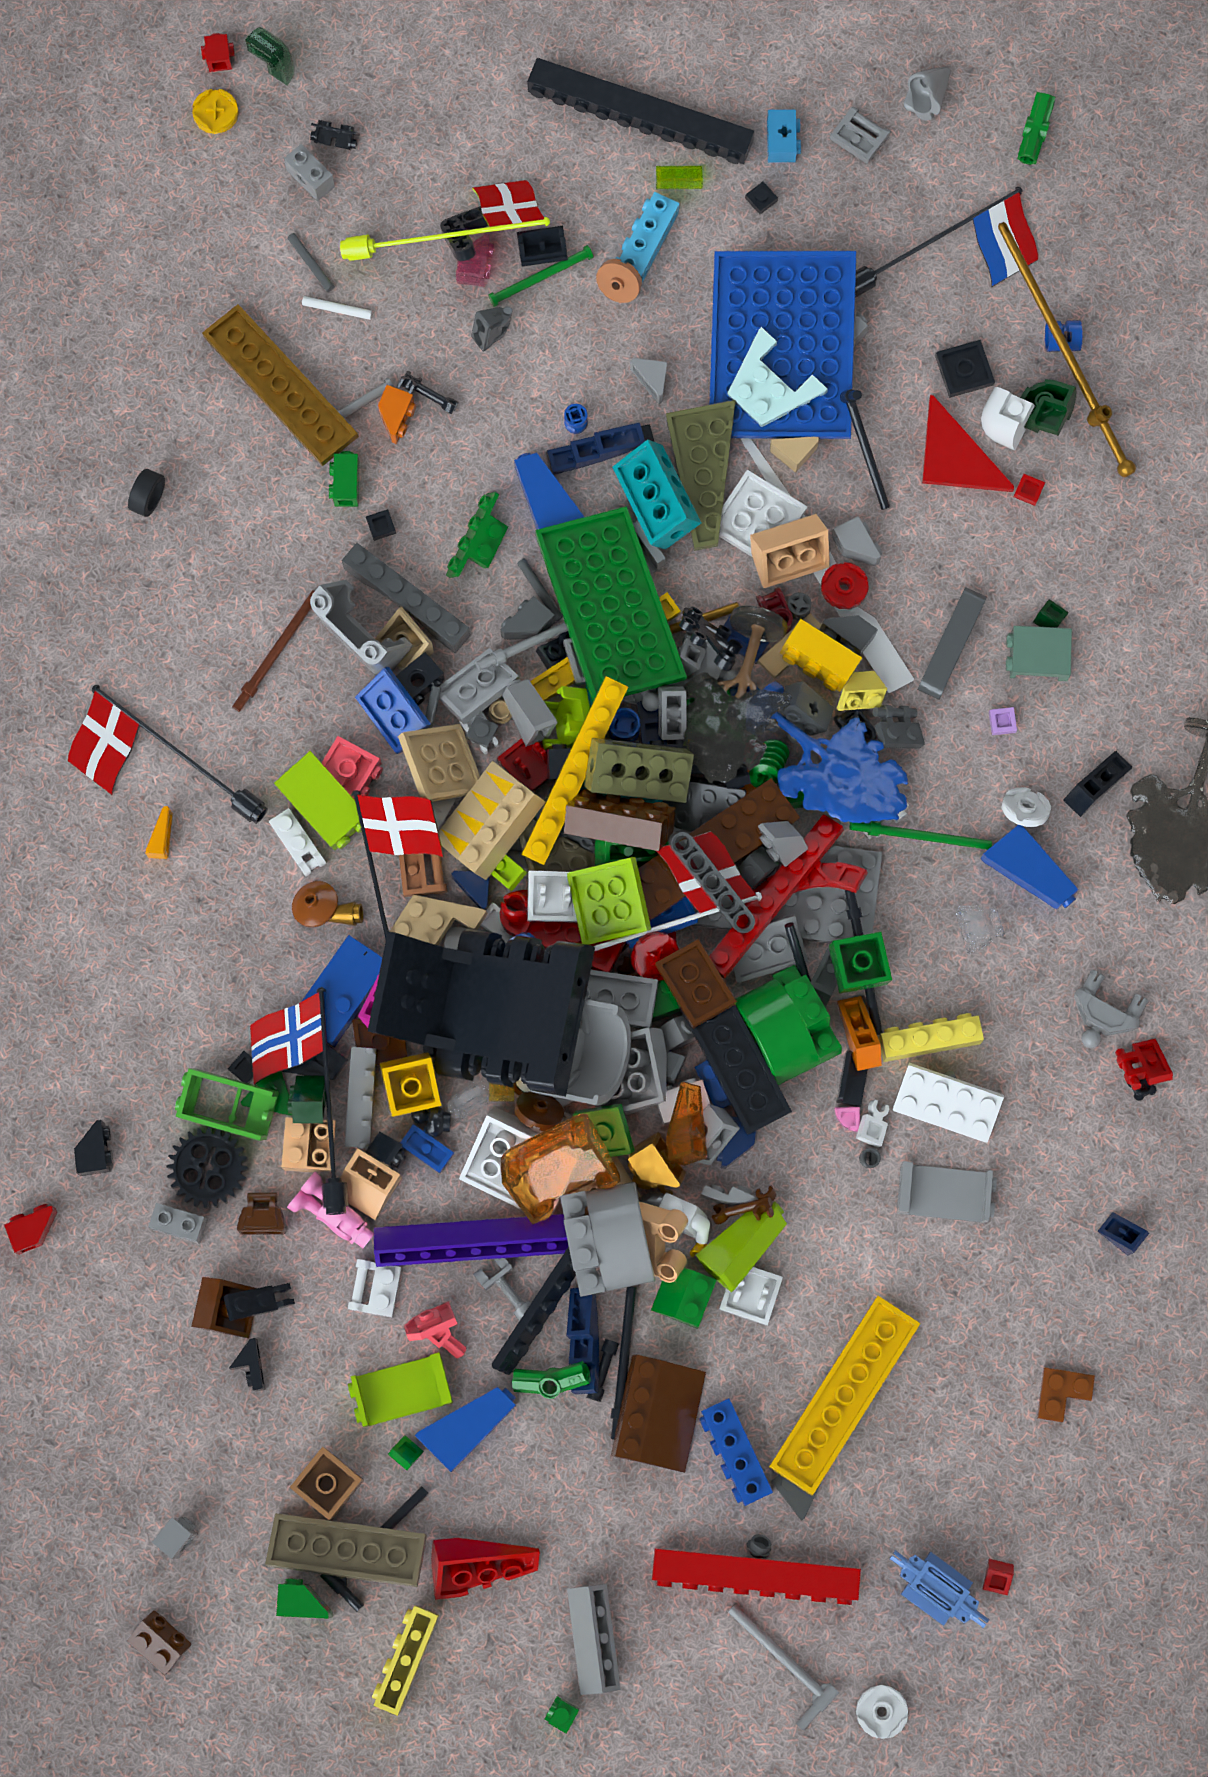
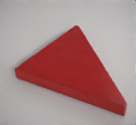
M930 395L922 483L1013 492L1014 485L935 396Z

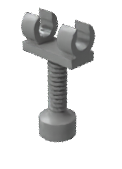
M505 1258L494 1259L501 1268V1271L489 1280L481 1268L473 1275L486 1291L495 1283L498 1284L499 1288L503 1290L502 1292L514 1304L515 1312L513 1314L520 1321L531 1303L530 1301H522L504 1278L513 1270Z

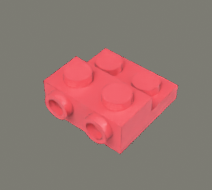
M337 736L322 761L324 767L350 795L353 791L358 790L361 795L368 796L370 793V788L368 787L372 779L377 780L383 770L380 767L382 764L380 758Z

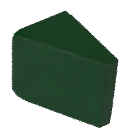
M1049 599L1039 611L1033 623L1039 627L1058 628L1069 612Z

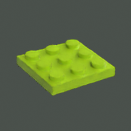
M635 857L567 873L582 944L589 945L651 931Z

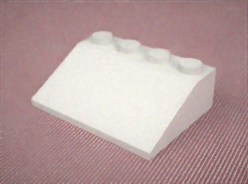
M494 1106L485 1118L459 1179L534 1216L553 1215L561 1199L560 1196L563 1195L577 1166L583 1149L576 1146V1149L572 1150L529 1129L517 1117Z

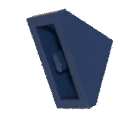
M454 870L451 873L454 882L478 908L486 911L489 903L490 876L485 880L472 871Z
M1114 1212L1111 1213L1098 1230L1102 1236L1127 1256L1135 1253L1149 1235L1147 1230Z

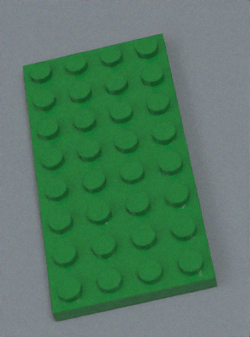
M627 506L535 530V536L592 702L606 676L628 687L624 697L686 680L687 675Z

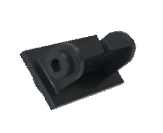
M318 120V124L311 123L312 126L316 127V130L311 131L310 140H313L314 143L331 146L333 137L336 138L334 147L350 151L351 149H356L357 140L354 139V135L360 136V133L354 132L355 127L341 124L340 129L331 127L332 122Z

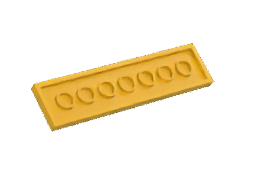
M877 1296L769 1468L812 1496L921 1323L880 1296Z

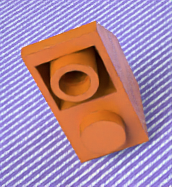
M386 385L378 403V409L392 443L397 444L399 437L403 438L406 433L407 425L405 423L408 416L412 417L414 415L416 404L414 403L413 394Z

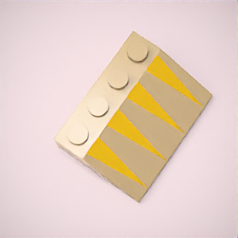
M492 761L439 830L441 845L472 872L487 880L545 804V801Z

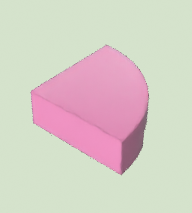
M835 1107V1115L838 1121L841 1122L840 1124L843 1127L845 1126L846 1129H850V1131L858 1132L860 1107Z

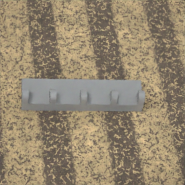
M351 1047L345 1147L368 1149L371 1144L377 1048Z

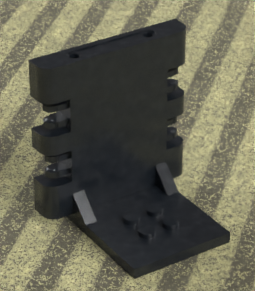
M465 929L459 937L457 950L396 932H388L368 1032L437 1049L434 1068L438 1075L473 1081L474 1076L478 1075L481 1071L482 1076L489 1083L513 1088L514 1082H517L521 1077L523 1084H527V1087L532 1091L566 1097L595 947L587 944L557 941L554 945L548 946L545 951L542 940L537 938L516 936L505 944L501 934Z

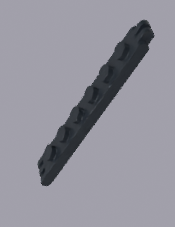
M569 1247L493 1360V1369L506 1375H510L514 1371L521 1358L527 1354L529 1346L535 1337L542 1331L543 1325L550 1314L556 1310L557 1304L564 1293L569 1290L571 1282L576 1276V1272L573 1270Z

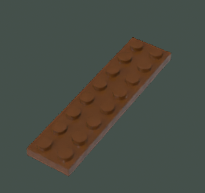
M771 778L689 835L694 837L711 831L726 847L735 864L763 845L760 840L762 834L758 828L761 823L788 821L793 825L800 819V816ZM660 854L638 868L649 921H652L686 897L668 864Z

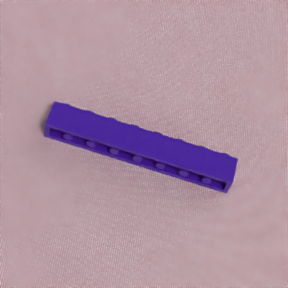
M564 1214L374 1227L376 1267L564 1254L569 1247L564 1225L565 1218Z

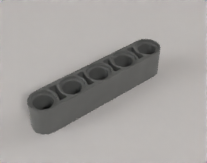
M965 587L920 682L918 691L940 700L987 596Z
M684 831L672 833L668 840L671 850L728 923L738 932L747 933L751 931L755 925L753 914L692 836ZM679 836H685L687 839V845L683 849H677L675 846V840ZM696 855L701 856L702 865L697 869H693L690 865L692 857ZM710 875H715L718 879V883L714 888L706 886V879ZM725 895H731L733 898V903L728 908H723L721 905V899ZM741 914H746L748 917V923L744 927H738L736 924V920Z

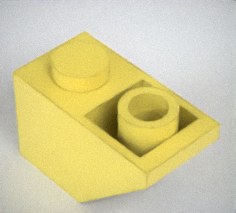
M875 671L854 672L843 688L837 709L843 711L881 707L887 687Z

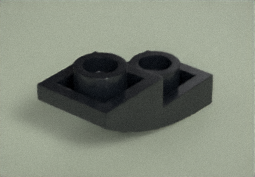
M568 631L561 633L557 639L537 648L536 653L547 670L567 657L563 642L565 639L570 638Z

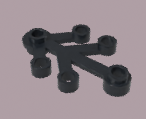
M684 608L679 626L687 632H691L693 628L699 629L693 632L690 641L697 646H702L707 640L717 653L714 663L722 670L731 671L736 663L735 654H739L743 647L742 644L734 639H730L728 642L727 640L732 633L731 630L724 625H719L717 628L706 621L702 616L703 613L698 608Z

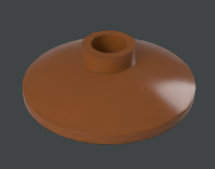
M313 881L304 885L296 893L292 902L294 918L305 927H318L325 924L336 912L338 906L337 893L330 884L323 881Z

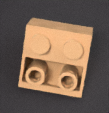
M285 1118L281 1165L284 1171H331L327 1120H323V1123H293V1118ZM332 1120L333 1136L335 1140L336 1120Z
M358 1148L340 1177L342 1182H347L348 1204L375 1221L402 1179L399 1173Z

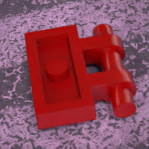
M1156 1038L1133 1043L1132 1052L1126 1053L1123 1048L1116 1050L1117 1064L1119 1068L1123 1069L1126 1083L1131 1085L1133 1090L1141 1088V1079H1146L1148 1085L1173 1080V1072ZM1138 1063L1139 1067L1133 1068L1132 1064Z

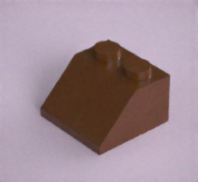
M202 1277L191 1327L249 1339L254 1316L229 1321L223 1296L256 1288L223 1279Z

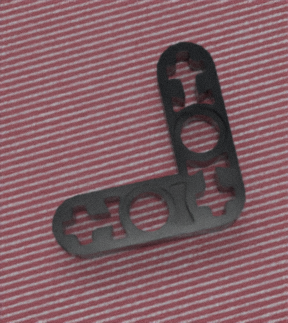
M481 206L449 217L440 223L442 234L488 226L483 217ZM469 235L444 238L458 261H466L475 256L474 244Z

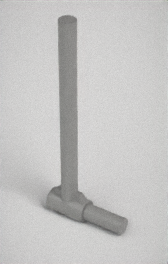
M734 1604L728 1613L814 1693L812 1695V1706L796 1723L804 1731L813 1719L828 1707L839 1692L830 1683L820 1686Z

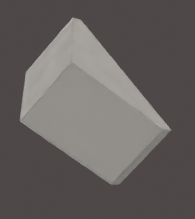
M633 358L630 360V370L656 402L660 404L663 401L667 362Z

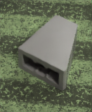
M518 679L507 684L502 696L525 746H530L537 741L540 742L544 738L548 739L557 721L530 680L527 679L521 682Z

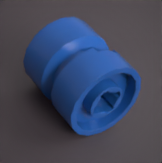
M1067 320L1065 324L1057 321L1063 335L1064 331H1067L1066 341L1071 351H1080L1083 337L1081 321ZM1046 323V351L1060 352L1061 350Z
M629 708L618 709L609 727L610 739L624 742L637 741L640 734L638 714Z

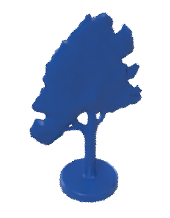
M774 681L760 691L744 712L740 721V727L746 732H752L770 718L796 739L804 751L798 765L781 768L777 774L779 789L785 797L797 798L798 792L802 791L804 793L803 806L806 810L827 811L831 817L838 818L845 823L848 821L852 823H870L871 821L899 819V812L907 808V798L904 794L900 793L897 785L902 783L908 784L907 773L903 771L902 767L895 760L889 759L883 763L878 761L879 755L877 752L884 749L883 742L871 740L866 743L864 732L867 731L865 723H861L860 719L855 717L850 719L849 723L842 727L841 730L832 735L830 740L824 738L814 739L776 710L784 692V687L779 682ZM821 743L827 745V748H823ZM811 750L821 756L822 761L820 763L814 764L812 762Z

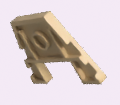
M413 895L389 932H396L439 945L454 920L459 921L472 930H478L488 913L480 908Z

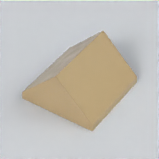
M402 607L395 612L375 638V640L382 643L387 638H390L392 641H398L400 638L405 637L413 645L397 665L401 671L424 652L428 656L434 653L432 642Z

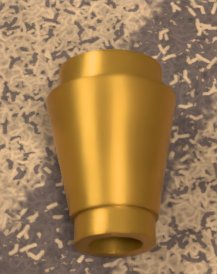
M355 901L338 905L335 914L328 922L356 926L357 923L363 922L362 904H356Z

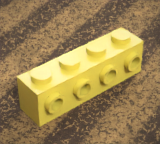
M971 1013L958 1015L957 1020L948 1021L947 1018H939L933 1020V1024L923 1026V1022L908 1025V1029L899 1030V1027L884 1029V1033L879 1037L883 1062L979 1045L984 1040L979 1015L972 1017Z
M417 1605L412 1610L408 1608L402 1622L406 1624L403 1634H397L392 1647L396 1649L393 1659H387L382 1673L386 1674L382 1684H377L372 1698L376 1699L373 1706L397 1716L400 1714L439 1614Z

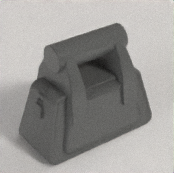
M495 307L476 312L471 337L483 352L506 334L513 312L511 307Z

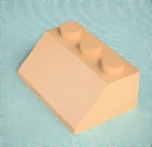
M817 514L750 535L751 554L763 588L830 567L828 529Z

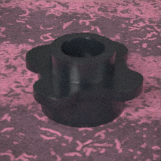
M1141 1079L1140 1083L1144 1085V1088L1133 1090V1097L1135 1100L1141 1101L1147 1095H1154L1157 1088L1154 1085H1148L1146 1079Z

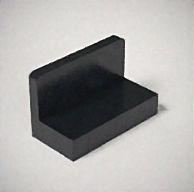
M847 1050L844 1056L836 1103L861 1107L868 1069L857 1071L851 1056L852 1051Z

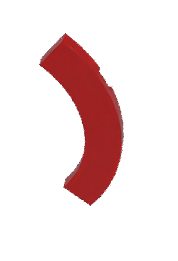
M819 861L794 893L817 887L840 888L857 893L868 872L867 869L843 862L821 863ZM775 874L768 877L765 882L756 889H753V891L761 892ZM753 901L744 904L748 908Z

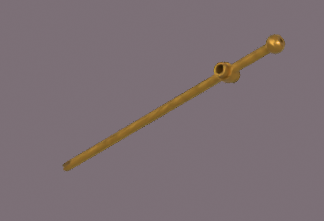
M1005 222L999 223L998 229L1091 409L1087 416L1088 424L1092 427L1098 426L1101 428L1119 464L1117 467L1118 474L1125 478L1135 473L1136 466L1134 462L1127 460L1108 423L1112 416L1111 408L1107 405H1099L1011 231Z

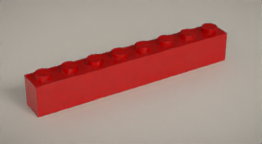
M654 1548L652 1580L657 1581L656 1586L672 1587V1582L683 1583V1589L698 1590V1585L708 1586V1591L723 1592L725 1587L734 1588V1594L749 1595V1590L760 1591L759 1596L775 1598L776 1592L785 1593V1599L800 1600L801 1595L811 1596V1601L826 1603V1598H837L836 1604L852 1605V1600L859 1601L861 1569Z

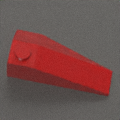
M466 1538L433 1540L431 1563L435 1600L462 1597L469 1594L468 1589L479 1585H482L483 1589L492 1587L491 1582L504 1577V1579L509 1581L538 1571L540 1550L534 1547Z

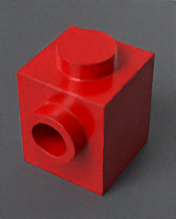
M214 33L210 36H204L205 45L201 46L202 59L207 61L209 72L232 70L231 57H235L233 42L229 43L227 34Z

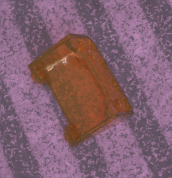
M585 1113L578 1114L511 1147L501 1157L502 1184L532 1224L548 1219L552 1215L554 1201L560 1199L562 1195L570 1194L593 1182H596L601 1189L611 1188L621 1182L620 1173L592 1120Z

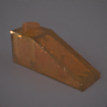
M685 1081L680 1084L666 1135V1152L669 1162L685 1166L707 1158L701 1086Z

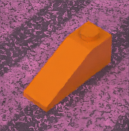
M858 996L837 1001L849 1049L852 1051L851 1056L857 1071L882 1066L881 1044L862 997Z

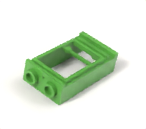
M188 1068V1072L184 1073L181 1086H183L182 1095L177 1098L175 1104L176 1117L255 1140H267L279 1091L197 1068ZM203 1078L238 1087L232 1113L228 1117L229 1123L194 1113ZM242 1089L254 1092L245 1127L233 1124L237 1119L235 1114Z

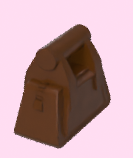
M277 1192L247 1193V1207L242 1209L237 1224V1231L240 1235L286 1234L282 1209L276 1205L278 1200ZM269 1202V1207H255V1203Z

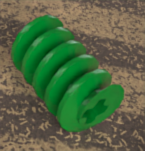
M769 739L760 745L749 771L751 785L755 788H758L771 778L775 784L778 783L777 774L781 768H784L790 754L789 748L785 743L776 739Z

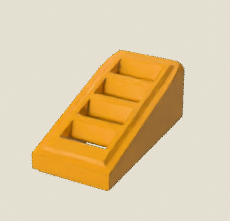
M163 806L147 845L145 854L148 858H168L173 813L168 806Z

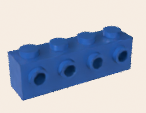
M728 1398L701 1411L703 1417L699 1418L704 1432L710 1431L713 1441H710V1445L716 1456L720 1454L724 1464L720 1466L726 1479L731 1478L735 1485V1488L731 1490L737 1503L742 1502L746 1506L772 1494L773 1491L730 1399Z

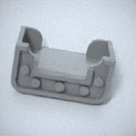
M347 580L319 585L311 596L310 604L323 625L374 675L380 673L385 667H390L393 671L413 645L405 637L400 638L398 641H392L390 638H387L382 643L375 640L350 615L356 604L351 602L350 592L353 591L354 587Z

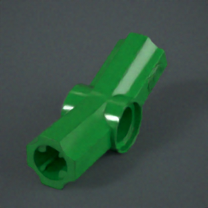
M1036 92L1030 116L1027 117L1022 134L1023 140L1018 152L1017 159L1021 163L1028 165L1037 163L1042 142L1045 141L1049 128V118L1054 107L1055 96Z
M583 1361L562 1368L552 1367L546 1371L515 1368L512 1389L514 1392L541 1394L544 1398L554 1399L561 1392L590 1384V1370ZM547 1381H553L557 1386L550 1385Z

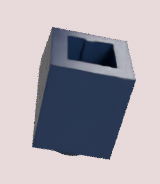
M733 1116L731 1118L740 1129L717 1156V1161L721 1162L722 1169L729 1167L752 1149L755 1144L756 1131L747 1136L739 1119Z

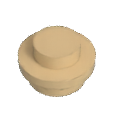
M497 700L489 707V716L497 724H505L512 718L505 700Z

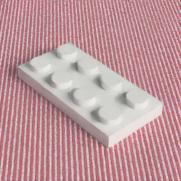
M909 1063L895 1100L893 1111L988 1143L1004 1095Z

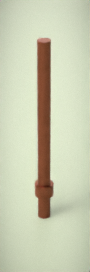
M312 590L251 680L245 682L241 688L242 693L232 706L233 709L240 712L249 698L254 697L258 691L257 686L311 610L310 599L315 591Z

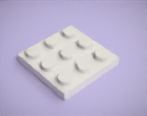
M747 470L723 505L719 537L752 557L751 534L801 519L808 506Z

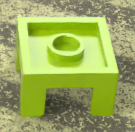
M562 686L557 690V694H561V697L564 698L560 702L544 701L557 721L555 727L558 740L544 738L542 740L543 749H552L553 744H567V748H572L590 710L587 689Z

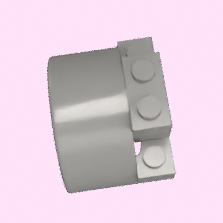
M585 999L581 1018L582 1026L579 1028L566 1097L530 1091L593 1105H602L609 1101L618 1090L624 1078L630 1056L631 1031L629 1020L624 1010L618 1005Z
M635 1182L560 1196L565 1218L564 1225L573 1270L576 1272L580 1297L655 1281ZM588 1206L589 1215L585 1216V1208ZM595 1267H600L602 1276L597 1274Z

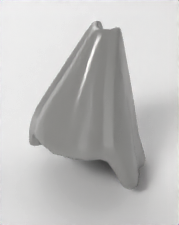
M938 67L912 74L908 79L909 89L904 100L905 109L914 112L918 118L925 121L931 120L934 114L938 115L945 97L950 77V68Z

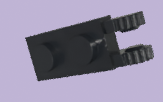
M290 1283L274 1287L270 1285L223 1296L229 1321L266 1314L280 1308L295 1305L294 1299L290 1298L276 1302L274 1295L275 1293H283L290 1290Z

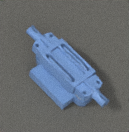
M897 1550L893 1552L896 1557L891 1555L889 1559L902 1568L900 1577L908 1582L901 1593L903 1597L943 1626L953 1616L962 1623L972 1619L982 1628L986 1626L984 1622L988 1623L989 1618L977 1611L979 1601L969 1595L970 1591L968 1590L973 1582L932 1552L928 1553L924 1561L916 1555L907 1559Z

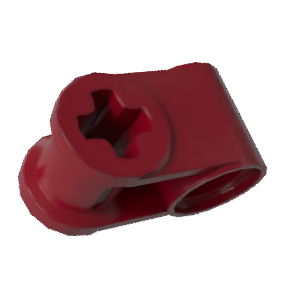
M777 587L774 589V592L764 596H756L757 604L761 613L765 616L771 631L777 636L788 634L791 631L793 617L781 589ZM778 619H784L787 621V624L781 626L778 625L775 621Z

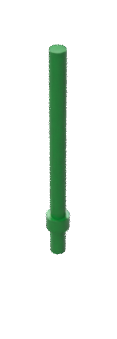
M871 821L870 823L850 822L849 825L850 830L867 832L871 836H879L881 834L985 850L992 847L991 840L881 825V822Z

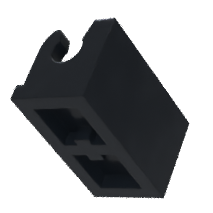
M563 225L517 232L522 267L568 260Z

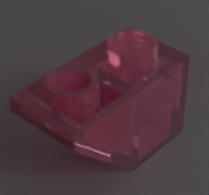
M484 234L473 242L476 252L473 258L457 262V284L484 287L485 279H490L491 265H488V258H493L494 243H490V234Z

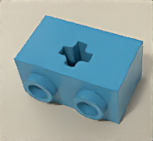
M768 110V163L796 162V155L801 154V140H797L796 133H800V118H796V110Z

